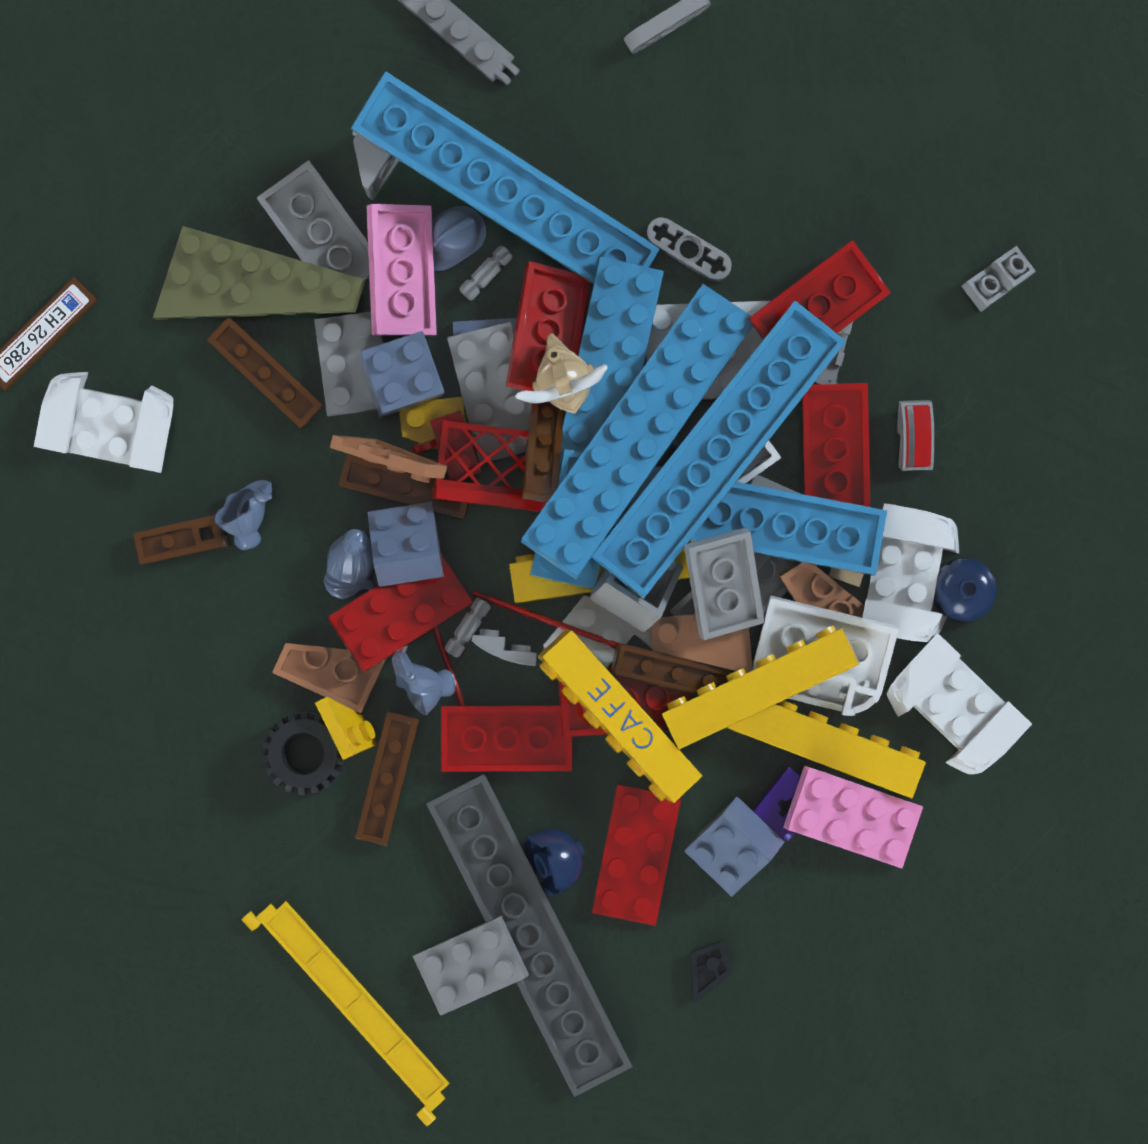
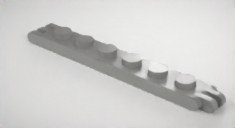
M398 0L491 82L499 79L508 86L511 79L503 71L507 69L514 76L520 72L511 63L514 56L450 0Z

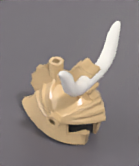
M549 334L546 352L539 366L536 382L532 383L534 391H521L515 397L529 403L549 401L560 410L576 414L581 405L585 403L591 386L601 380L608 367L607 365H600L594 369L592 363L587 365L582 358L570 351L554 334Z

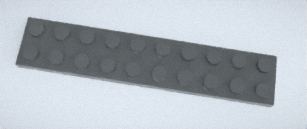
M483 774L426 803L485 922L502 916L529 976L516 983L573 1096L575 1097L632 1068V1064L486 775Z

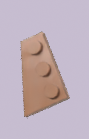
M333 435L330 445L332 449L361 457L368 462L386 465L387 469L391 471L411 473L410 478L422 482H430V478L444 479L447 469L446 465L378 439Z
M796 562L777 574L793 601L863 617L864 605L816 565Z
M696 614L661 617L650 627L652 651L734 671L742 668L745 669L746 673L753 671L749 627L707 640L699 637Z
M285 643L272 673L362 713L387 658L363 673L349 650Z

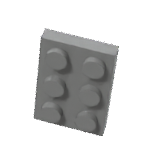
M371 312L314 319L327 416L377 410L358 358L361 351L384 344L383 336H372Z
M747 528L684 545L700 638L707 640L765 623L751 532Z
M502 916L413 956L440 1016L529 976Z

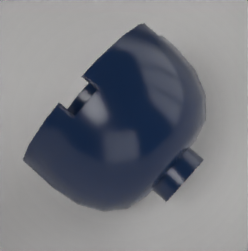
M967 557L953 559L940 567L933 603L938 611L949 620L959 622L976 621L986 615L995 604L997 595L996 579L990 569L979 560Z
M551 828L537 831L526 837L529 839L524 844L526 856L535 874L539 872L544 880L540 884L547 895L553 897L560 894L577 882L582 873V858L585 857L583 846L579 840H573L568 833L562 830Z

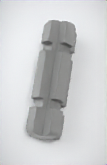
M500 245L492 253L493 257H488L471 275L472 279L470 281L467 279L460 286V292L468 300H473L480 293L479 289L481 287L484 289L501 271L500 267L502 265L505 267L511 261L513 256L507 248Z
M481 598L475 599L470 607L472 610L470 613H466L453 633L455 635L454 638H450L445 646V651L458 658L465 649V643H469L472 635H474L482 623L481 618L485 617L491 609L490 604Z

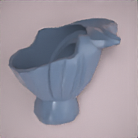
M267 480L255 481L238 492L229 494L226 497L223 508L218 510L214 516L215 524L227 533L234 535L235 545L241 550H248L260 544L261 536L257 530L263 521L265 502L272 499V483Z
M358 529L347 531L335 540L328 550L327 572L324 576V584L326 590L334 597L344 599L364 590L370 591L375 588L374 583L370 579L374 570L371 539L364 531Z
M399 651L393 654L392 664L396 675V685L406 690L408 699L419 713L427 715L436 706L440 697H450L455 692L454 676L449 670L443 669L436 673L425 666L411 663L405 652Z

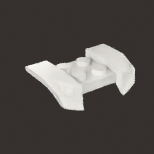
M88 372L60 374L50 381L41 405L34 447L61 453L69 452L127 464L129 467L162 472L173 412V397L152 385L144 391L142 400L84 389Z
M884 503L883 510H887L877 573L875 576H871L862 618L898 626L897 638L930 642L937 633L941 632L947 619L943 614L932 612L943 550L959 554L957 526L952 519L935 513Z
M937 633L894 680L887 692V697L898 717L908 712L912 707L916 708L958 749L945 763L969 775L982 773L1002 757L1032 723L1009 701L1004 702L959 659L961 655Z

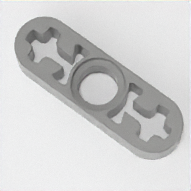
M681 0L631 31L623 40L632 54L637 53L703 13L711 6L709 0Z
M656 218L649 224L647 239L650 243L660 248V251L713 282L723 281L730 274L732 268L731 259L723 251L667 218ZM663 225L668 227L667 234L674 239L676 233L683 235L677 240L674 250L668 248L672 241L663 237L660 241L655 239L656 232L653 231L655 227L658 229L662 228ZM686 241L694 242L698 246V254L691 259L683 257L680 253L682 243ZM704 249L710 252L706 258L712 262H716L718 258L723 260L722 267L726 269L724 272L717 271L716 274H712L710 272L712 266L703 261L702 267L696 265L702 258Z

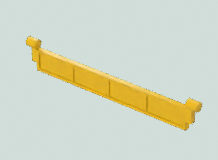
M287 901L278 909L270 904L257 917L252 911L244 916L241 920L251 931L257 929L261 923L421 1100L425 1106L416 1115L426 1126H429L436 1119L432 1111L446 1099L441 1091L450 1084L447 1079Z

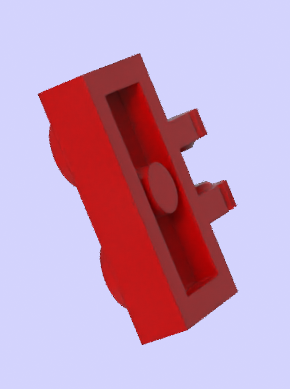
M461 410L430 420L435 438L412 446L413 453L421 454L439 445L442 420L465 423ZM448 428L447 442L454 451H457L469 440L460 429ZM472 444L458 454L469 470L479 463ZM447 449L445 459L451 455ZM454 458L446 464L450 481H456L465 474ZM479 467L472 474L475 475L481 473V467Z

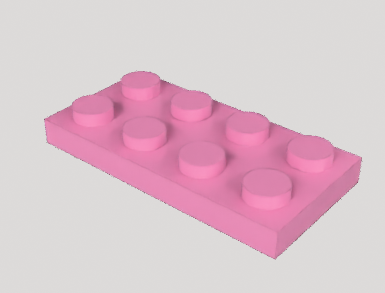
M367 205L372 336H408L423 331L425 336L437 335L431 206Z
M804 765L783 828L903 868L923 806Z

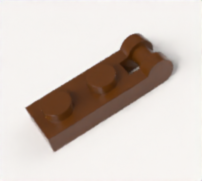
M215 515L133 533L140 565L230 546L229 538L215 524ZM210 527L212 539L203 541L200 529Z

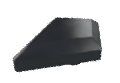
M722 941L691 952L693 1001L698 1002L733 973Z

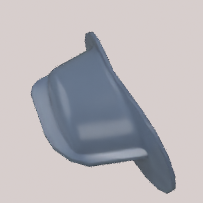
M455 206L443 211L432 219L434 271H445L454 267L482 246L486 238V225L483 218L475 210L466 206Z

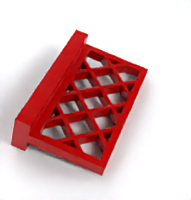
M442 420L437 462L446 465L454 458L465 474L456 481L435 478L431 499L541 512L546 502L522 498L523 486L520 489L512 488L504 478L517 466L524 473L525 466L522 462L525 461L526 454L518 459L508 444L517 437H524L527 440L528 431ZM448 428L460 429L469 441L457 451H454L447 442ZM468 431H476L479 433L472 437ZM485 433H492L501 444L489 455H486L476 442ZM500 435H508L511 437L504 441V439ZM472 444L483 459L469 470L458 454ZM504 448L515 463L501 474L490 459ZM446 449L451 454L447 459H445ZM484 463H487L497 476L488 485L480 484L472 474ZM469 477L473 483H465L462 481ZM501 481L505 487H498L494 485L497 482Z

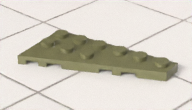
M183 226L153 318L156 320H168V318L195 319L197 317L215 316L221 318L267 316V314L296 315V313L356 312L366 281L358 277Z

